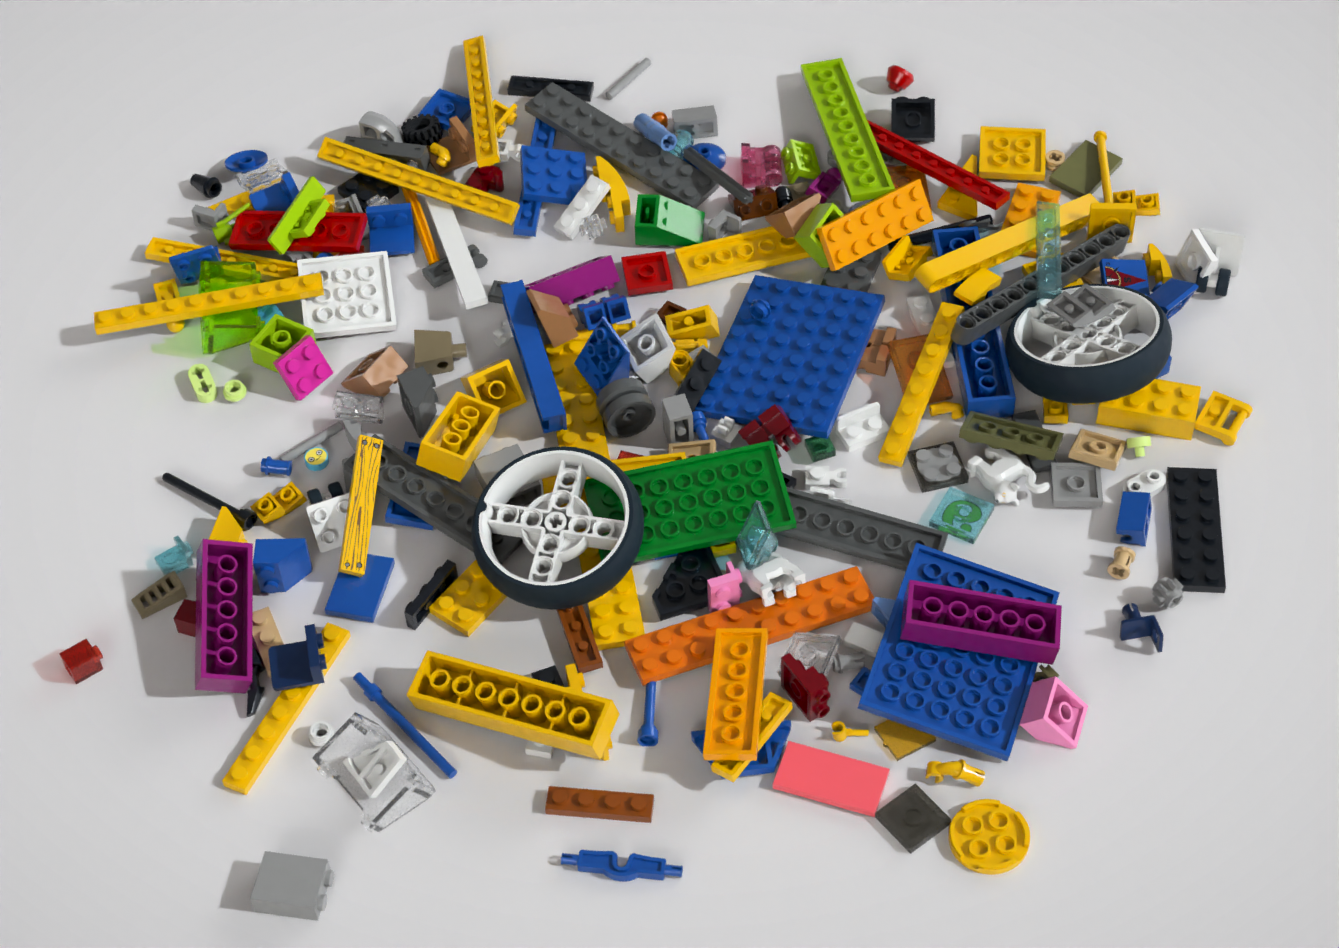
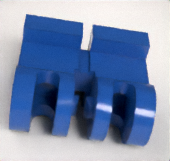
M618 293L608 298H600L598 303L592 300L588 304L582 303L577 305L580 321L589 331L595 329L601 317L604 316L611 324L631 319L626 296H619Z

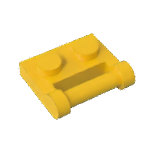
M1213 391L1195 421L1194 429L1221 439L1225 445L1232 446L1237 439L1236 435L1244 420L1251 415L1253 409L1247 403ZM1231 410L1237 412V415L1228 430L1222 428Z

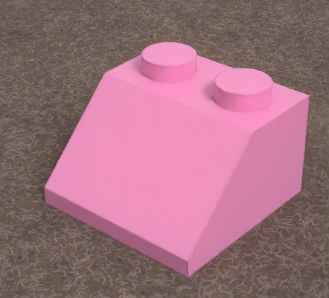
M1056 676L1036 681L1031 685L1019 725L1036 740L1075 749L1077 748L1088 705Z

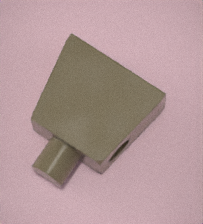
M414 330L415 368L424 366L427 374H442L454 370V358L467 357L466 343L453 344L451 332Z

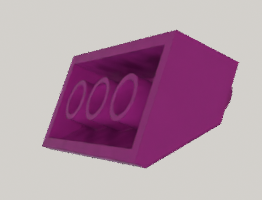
M611 255L596 257L524 286L526 291L531 289L557 296L563 305L566 303L571 305L574 303L573 299L581 296L582 299L594 296L593 291L600 288L602 291L614 288V283L620 281ZM530 301L532 311H533V313H536L535 310H534V308H533V305H532V303H531V301Z

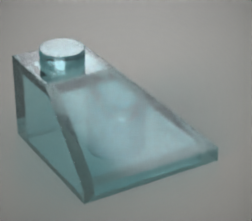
M755 501L736 539L745 567L748 570H752L767 562L772 552H775L778 546V539L760 501Z

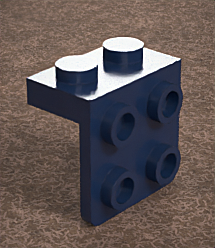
M315 624L305 625L306 641L269 648L271 680L275 691L325 683L323 670L327 669L325 654L320 652V649L324 648L322 633L317 634Z

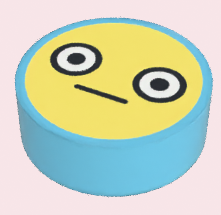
M320 447L311 448L304 455L306 467L312 471H320L327 467L329 463L327 451Z

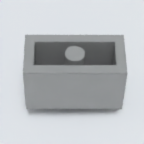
M685 393L663 398V430L668 443L694 441L693 414Z

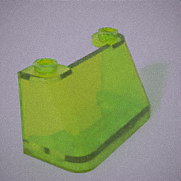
M200 261L198 294L260 283V271H256L255 262ZM257 307L200 317L202 353L215 354L251 342L265 326V321H261L260 316H258Z

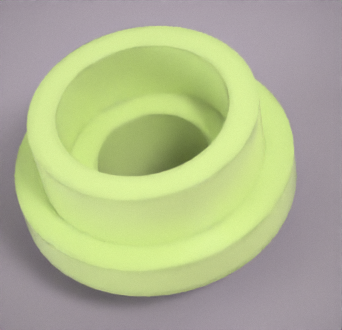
M239 380L228 381L223 389L224 398L232 402L243 399L247 393L245 385Z

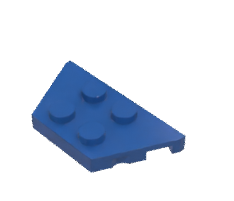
M791 720L782 721L758 751L757 761H750L738 777L775 772L791 731ZM705 730L691 731L693 743L703 754ZM708 760V762H709L710 764H712V763L715 761V760Z

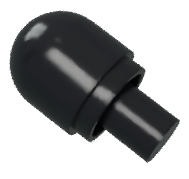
M787 186L776 188L775 192L779 208L793 201L791 190Z

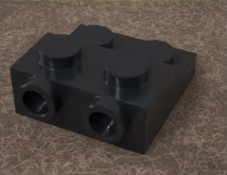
M903 96L892 98L891 132L910 142H934L935 99L928 97L908 99Z

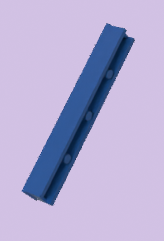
M523 280L501 284L502 303L543 433L567 430L566 412Z

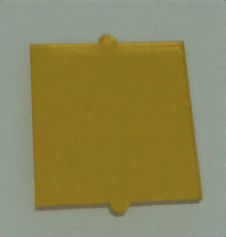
M889 719L874 726V730L883 741V747H887L897 761L936 742L934 735Z

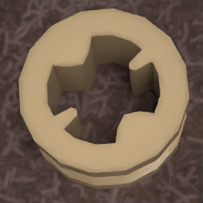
M1051 150L1046 153L1045 167L1050 171H1055L1065 161L1063 152Z

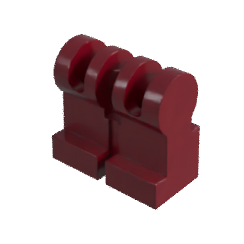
M776 404L758 416L760 421L754 419L738 431L748 445L771 441L772 436H775L777 444L786 452L791 450L787 437L795 445L802 442L801 437L792 426L782 407ZM774 444L777 457L779 459L781 457V453L778 450V446Z

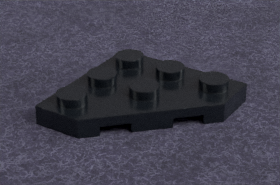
M710 546L678 553L675 561L671 562L663 576L661 585L652 595V603L660 621L708 607L707 580L723 575Z

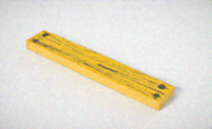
M361 434L357 438L338 572L362 577L365 574L383 440Z

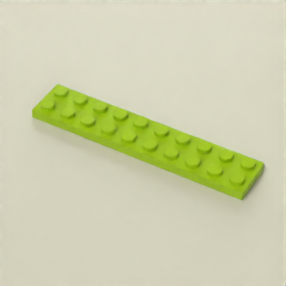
M842 58L801 64L802 76L851 203L876 199L895 190Z

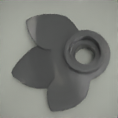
M990 218L979 222L971 220L959 224V227L978 226L979 233L1001 228L1003 221L999 224L990 225Z

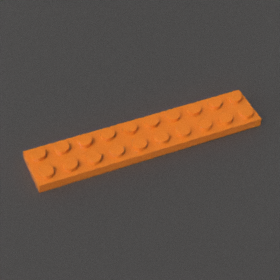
M855 566L804 584L796 585V596L788 599L784 596L783 590L774 592L775 604L765 607L762 603V598L759 597L625 640L624 647L644 686L651 681L656 682L713 663L716 628H767V645L870 612L874 596L858 567Z

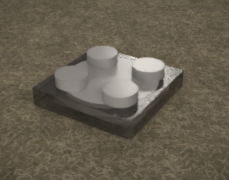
M954 441L908 451L907 457L922 493L968 483L969 476Z

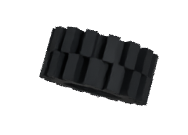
M420 114V117L413 116V119H407V122H404L403 126H401L405 143L431 146L432 143H438L439 139H442L443 134L439 119L435 115L427 114L424 116V114Z

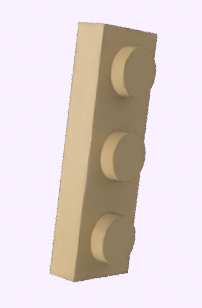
M268 606L253 612L252 636L267 675L271 677L268 650L270 647L284 644Z

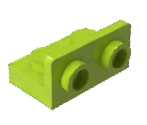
M790 139L786 147L781 151V159L788 183L794 184L798 176L815 180L821 174L813 144Z

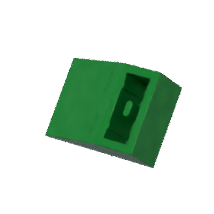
M638 194L635 217L636 245L690 246L703 243L705 212L662 195Z

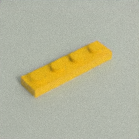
M769 692L762 701L758 751L793 709L791 701L773 692ZM715 760L711 764V770L734 783L750 761Z

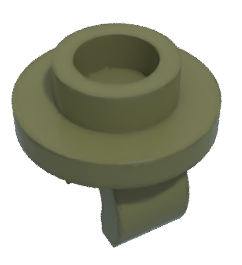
M1041 664L1039 668L1042 672L1035 673L1033 682L1054 676L1058 678L1060 675L1049 664L1046 667Z

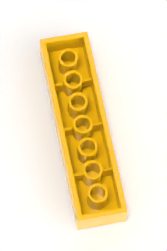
M427 650L406 694L416 709L598 760L601 759L620 714L611 699Z

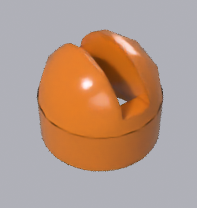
M659 111L655 112L651 118L667 128L668 118L666 114Z

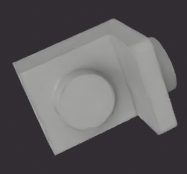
M220 203L215 210L195 205L191 210L195 226L212 231V227L216 226L217 222L229 216L226 204Z

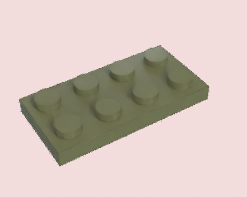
M970 411L960 428L959 438H963L969 443L979 442L987 444L994 449L1004 448L1012 450L1013 453L1018 455L1028 454L1036 456L1039 460L1047 461L1054 460L1062 443L1064 433Z

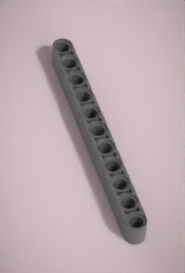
M1122 224L1112 225L963 312L956 319L951 339L959 345H967L1015 317L1024 306L1034 299L1064 288L1099 267L1101 259H1112V257L1118 256L1126 247L1131 234L1130 229Z

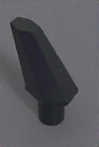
M252 648V677L257 676L259 679L260 672L265 670V666L257 650Z
M257 676L252 677L250 690H247V717L256 714L265 692V687H260Z

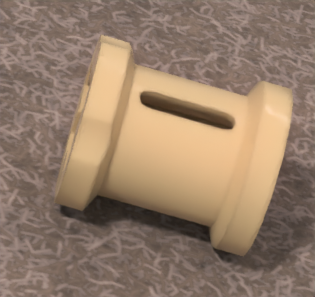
M1118 546L1114 550V559L1109 564L1107 571L1112 577L1122 580L1129 577V567L1134 562L1136 554L1130 548Z

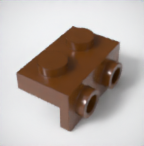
M758 185L754 190H749L753 194V202H749L747 205L732 194H728L729 204L733 207L734 214L741 218V221L764 217L778 209L776 192L771 187H768V185Z

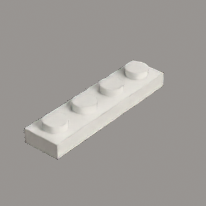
M929 294L906 298V305L922 347L936 317ZM951 350L948 352L942 369L954 367V358Z

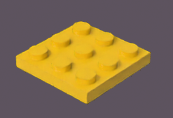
M980 127L979 177L987 179L1045 181L1046 129Z

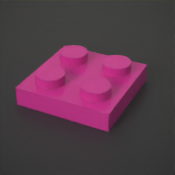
M311 335L304 336L273 362L295 399L300 401L334 373Z

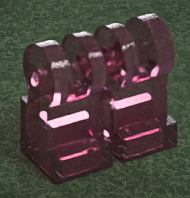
M741 143L742 186L745 188H755L758 185H768L770 187L780 185L783 181L780 148L776 145L750 147V143Z

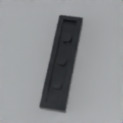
M511 75L507 91L508 95L535 97L553 82L583 101L591 102L594 82Z

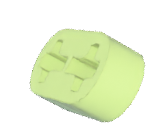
M204 364L191 366L188 370V376L197 399L202 403L214 401L218 394L208 367ZM201 374L203 378L199 379L197 375ZM206 387L208 392L205 393L202 388Z

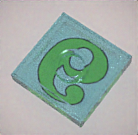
M950 487L931 517L929 526L974 544L994 511L995 505Z

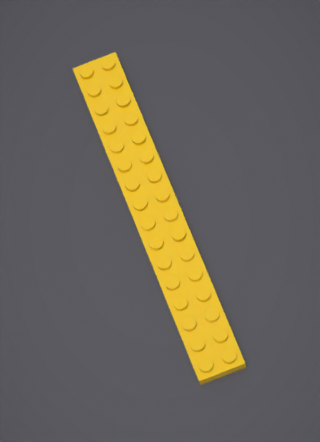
M567 341L555 348L552 344L544 345L566 412L567 430L556 431L558 446L586 449L610 460L602 416L596 407L597 395L574 364L587 341ZM580 529L578 533L583 532L586 529ZM588 547L579 555L582 574L601 562L597 548ZM631 566L627 574L616 586L599 598L587 603L593 636L599 651L624 647L625 640L645 634Z

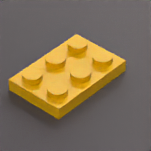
M475 560L429 609L431 614L469 637L507 596L492 585L483 574L477 560Z

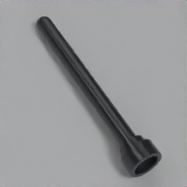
M164 473L162 476L163 481L218 510H221L222 506L227 507L239 526L245 530H250L257 521V514L247 508L239 510L170 473Z

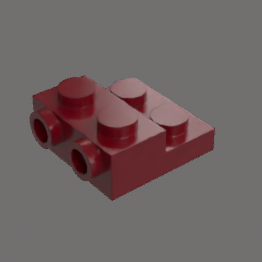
M790 652L782 656L781 687L809 722L826 716L830 711L827 701L831 696L828 691L829 682L823 673H819L814 666L805 670L802 662L798 659L795 660Z

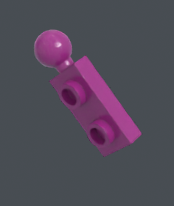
M832 167L826 172L822 171L808 187L805 194L820 193V203H826L841 184L842 177L839 169Z

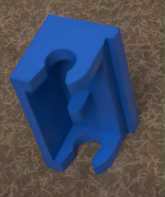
M1123 491L1116 533L1130 535L1131 537H1121L1120 541L1122 543L1146 546L1152 512L1150 493Z

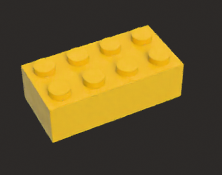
M1154 379L1144 388L1130 395L1099 402L1096 424L1191 441L1201 386Z
M457 391L421 441L416 465L461 482L472 466L473 461L476 460L494 433L500 408Z

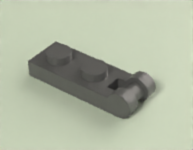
M476 245L467 246L475 268L484 267L488 262L485 255L479 253L480 251ZM447 257L422 269L423 276L434 289L455 279Z

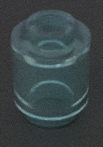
M677 130L674 133L677 138L676 146L669 152L683 159V150L692 147L694 139L688 131Z

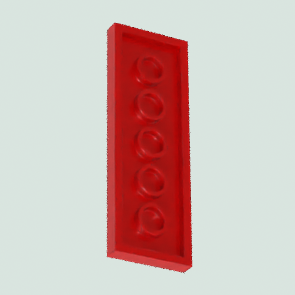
M244 210L236 218L228 243L230 249L276 251L267 239L286 211ZM326 212L325 217L316 225L315 232L307 238L294 239L287 251L358 253L368 220L366 213Z

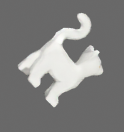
M987 447L985 449V457L995 461L991 465L976 455L968 460L967 476L969 478L977 477L985 488L991 490L994 493L993 499L995 503L1005 504L1011 502L1018 506L1017 490L1020 486L1013 483V481L1022 476H1026L1025 484L1028 490L1034 494L1045 493L1050 487L1048 482L1040 485L1035 484V472L1025 465L1019 456L1012 454L1004 448L994 449Z
M763 544L757 551L758 558L766 562L765 564L756 567L749 552L744 550V559L736 567L740 570L742 582L747 583L752 591L760 595L765 607L775 604L773 590L782 587L784 596L788 599L796 596V582L806 583L805 573L798 566L790 563L789 560L783 558L778 553H768L773 549L771 544Z

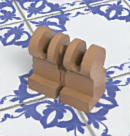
M887 327L886 331L873 330L857 369H865L867 373L885 377L897 344L896 328Z

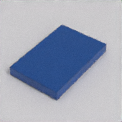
M367 554L365 574L362 577L339 572L326 604L325 614L374 623L395 564L394 558Z

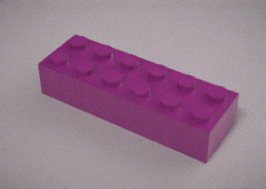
M202 539L197 550L195 690L246 694L252 683V543Z
M909 580L903 601L900 639L1053 665L1060 650L1062 605Z

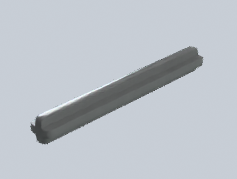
M689 147L683 150V157L742 203L747 205L749 202H753V194L695 149Z

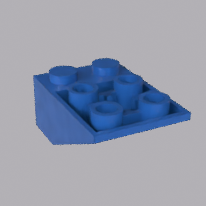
M604 316L601 317L574 364L598 396L599 392L611 382L622 378H629L630 351Z

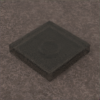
M916 783L875 812V818L910 854L951 823V818Z

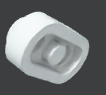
M1146 470L1123 484L1121 496L1123 491L1146 492L1150 493V496L1153 497L1164 490L1166 477L1159 470Z

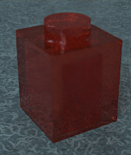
M87 639L59 653L65 669L76 685L103 670L100 659L103 658L101 651L97 645L91 646Z

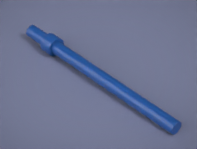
M361 672L353 677V680L364 690V695L370 701H375L450 779L457 774V770L382 695V690L375 683H371Z

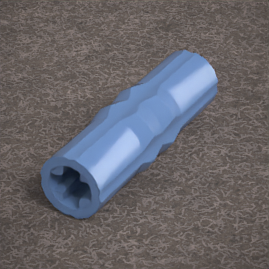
M644 113L635 117L634 127L652 143H655L664 151H671L675 148L677 138L664 125H661L658 121Z

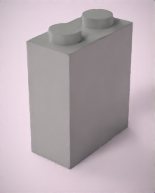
M518 444L505 447L500 451L482 456L473 461L475 476L483 490L503 467L524 455ZM539 480L524 487L506 504L525 506L542 496Z
M265 851L250 898L254 911L318 921L320 912L326 908L327 895L325 894L327 887H331L333 884L334 871L330 869L327 859Z

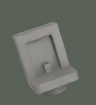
M722 209L715 219H711L708 223V240L722 238L727 231L733 234H740L741 218Z

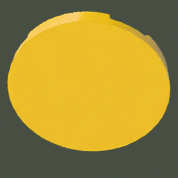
M980 799L964 805L954 816L949 826L948 841L953 855L962 865L977 873L994 875L1008 872L1023 861L1029 849L1030 830L1025 818L1019 811L1016 812L1009 806L1000 803L999 800Z

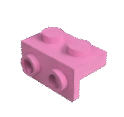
M731 561L726 562L725 575L707 580L708 610L710 613L740 604V598L743 597L739 583H742V576L738 568L735 569Z

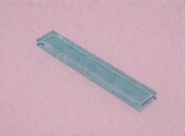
M1037 201L1038 298L1053 300L1062 293L1060 204Z

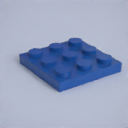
M521 145L522 200L569 205L587 181L585 153Z

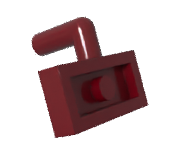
M493 165L480 168L477 166L464 185L484 192H488L490 189L503 192V172L500 170V167Z

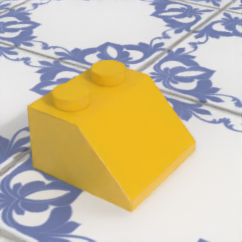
M500 359L460 377L467 395L499 407V414L527 402L509 359Z

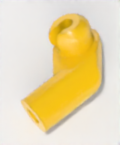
M435 142L431 144L429 151L438 156L436 164L445 168L447 163L451 161L450 151Z
M944 401L929 405L931 416L951 412L952 419L964 417L962 410L964 407L960 403Z

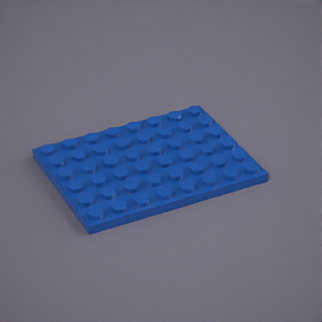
M755 275L717 356L722 362L694 411H702L705 417L718 420L724 419L727 416L734 419L735 423L747 425L754 419L760 421L758 416L776 404L782 407L798 434L828 439L884 306L885 295ZM754 299L766 300L771 309L769 317H765L763 320H757L752 317L749 312L751 302Z
M916 543L858 709L1008 761L1038 662L900 639L904 595L909 580L1050 604L1057 603L1060 592Z

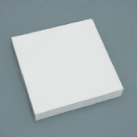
M1199 229L1191 230L1174 261L1184 280L1191 283H1196L1199 266L1203 268L1200 272V278L1211 275L1218 262Z

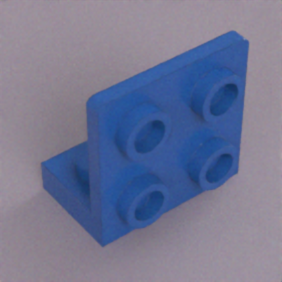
M290 172L281 175L280 183L250 194L249 199L255 211H287L299 190Z
M411 203L366 207L370 252L387 251L388 256L415 253Z
M209 245L169 257L170 264L181 285L193 283L206 277H213L224 272L217 246Z

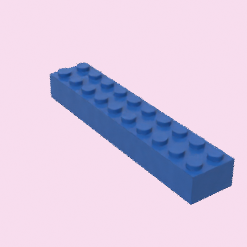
M978 226L933 230L931 245L934 253L933 256L938 258L980 240ZM966 279L940 290L942 302L964 306L965 311L975 306H971L954 296L955 290ZM992 290L987 292L985 300L993 295ZM1000 326L967 345H959L953 341L951 347L966 417L970 411L999 418L1012 417L1016 396Z

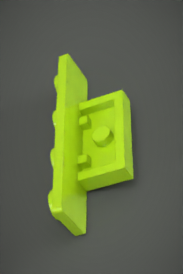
M314 176L308 178L267 239L280 255L285 254L294 239L311 236L315 232L316 225L325 217L326 210L330 206L325 198L321 199L326 190Z

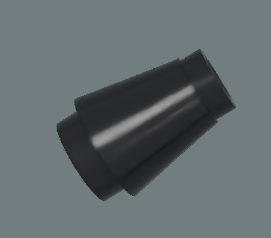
M194 174L190 179V184L207 198L217 197L222 190V185L216 177Z

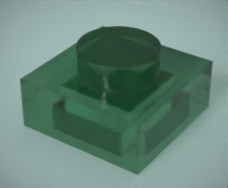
M813 436L805 439L804 445L813 462L836 456V449L829 437L825 439Z

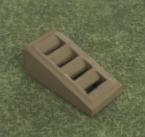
M172 571L135 596L131 601L141 618L144 619L187 598V594L176 572ZM156 596L158 600L154 602L152 598ZM147 601V603L149 604V606L146 608L143 605V602Z

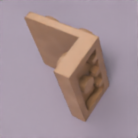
M457 116L449 119V135L439 139L440 141L437 143L448 149L451 153V161L447 163L445 168L436 164L438 156L429 151L430 145H427L431 159L430 164L438 175H443L477 161L474 139Z

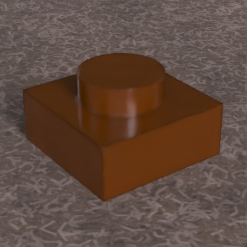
M667 300L657 314L663 325L666 326L665 316L686 311L687 309Z

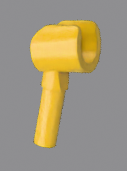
M841 721L832 723V729L840 731L832 732L833 738L838 742L844 741L847 736L869 735V730L846 728L845 724Z

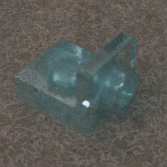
M178 535L174 537L176 546L154 557L156 564L164 575L172 571L178 574L194 565L191 558L194 552L187 541L183 542Z

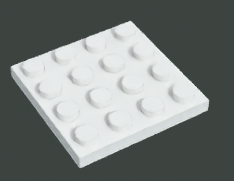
M387 251L297 260L299 276L320 272L322 276L324 295L301 299L304 326L314 330L315 338L397 330Z

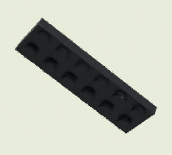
M1167 467L1166 477L1173 579L1176 578L1184 586L1181 590L1185 592L1225 593L1226 581L1217 469Z

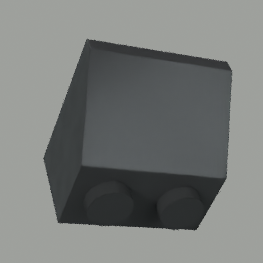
M424 366L397 375L402 406L419 438L424 437L437 413L435 403L438 402L437 394L433 387H436L433 375L431 373L427 374Z

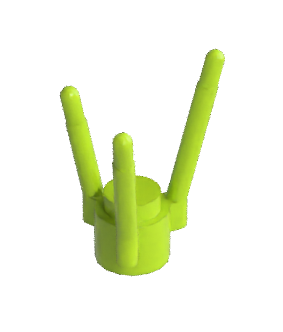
M246 203L222 221L217 222L215 227H212L218 244L224 242L225 245H228L235 224L230 225L228 222L250 207V203Z

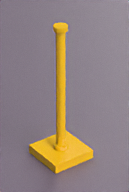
M1097 131L1094 134V141L1097 143L1104 203H1090L1086 240L1112 225L1122 224L1130 229L1131 234L1127 243H1132L1137 206L1136 203H1113L1105 143L1107 134L1104 131Z

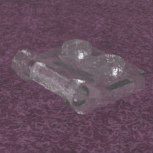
M274 158L256 170L236 174V179L243 189L252 194L281 182V175L288 173V170Z

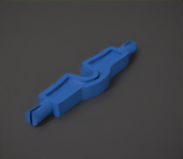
M580 850L579 855L562 853L561 864L576 865L579 872L604 874L615 881H632L637 878L664 880L665 875L682 877L683 866L668 865L664 858L649 857L635 853L629 856L624 867L617 865L618 856L614 851Z

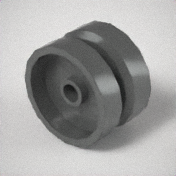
M622 378L611 382L599 392L596 398V407L603 418L608 432L618 438L639 434L648 428L656 416L655 407L648 397L644 385L635 378Z

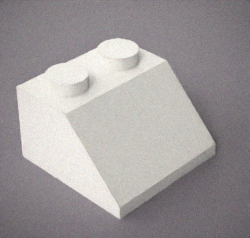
M655 313L620 337L630 351V363L635 373L647 384L667 371L676 350L659 315Z

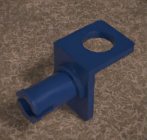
M1131 603L1133 611L1130 605L1126 604L1122 608V613L1126 620L1121 621L1120 639L1124 641L1150 636L1157 652H1162L1164 636L1155 615L1141 617L1136 604Z

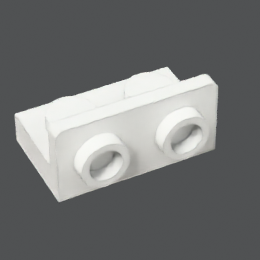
M874 402L837 417L835 433L848 452H852L886 438L890 427L880 414V404Z

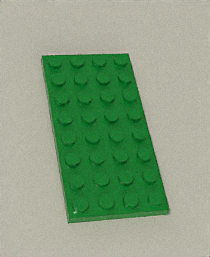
M773 440L624 471L638 492L644 514L642 544L634 562L796 528L795 516ZM586 479L584 492L587 505L593 516L624 521L623 505L617 494L610 487L596 479ZM605 532L601 536H606L610 532ZM598 549L600 560H604L611 550Z

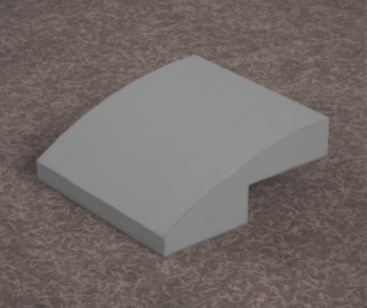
M1087 283L1071 295L1064 291L1046 304L1050 310L1073 327L1093 323L1116 309L1112 301Z

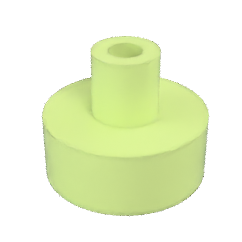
M1150 436L1126 439L1127 448H1135V457L1145 456L1144 447L1152 446Z

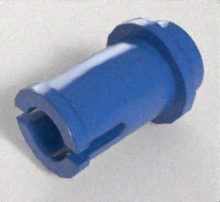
M268 456L267 458H262L260 469L265 475L274 473L290 476L292 461L276 460Z

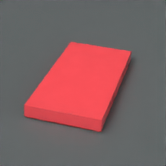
M788 741L773 782V789L875 817L890 769Z

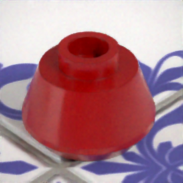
M892 65L888 67L886 81L889 83V88L899 92L900 89L905 90L914 82V77L907 70Z

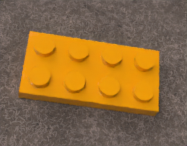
M1018 182L1001 230L1056 208L1061 197V191ZM1044 245L1022 255L1040 259Z

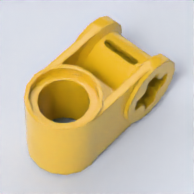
M675 350L669 364L670 377L673 378L678 386L693 363V359L684 350Z

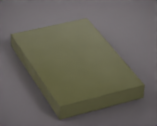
M1085 140L1050 175L1049 182L1077 197L1093 194L1102 185L1097 145ZM1107 151L1109 174L1111 176L1122 164L1123 158Z

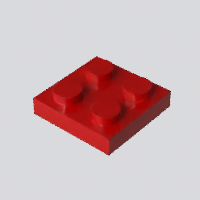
M666 251L621 257L628 296L673 290Z

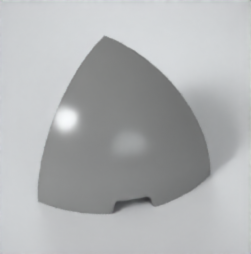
M369 111L360 119L361 138L405 143L399 128L387 117Z

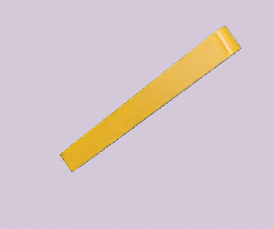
M1086 194L930 260L916 270L914 277L929 293H934L970 277L983 267L986 269L992 268L1088 226L1090 203L1100 202L1092 194Z

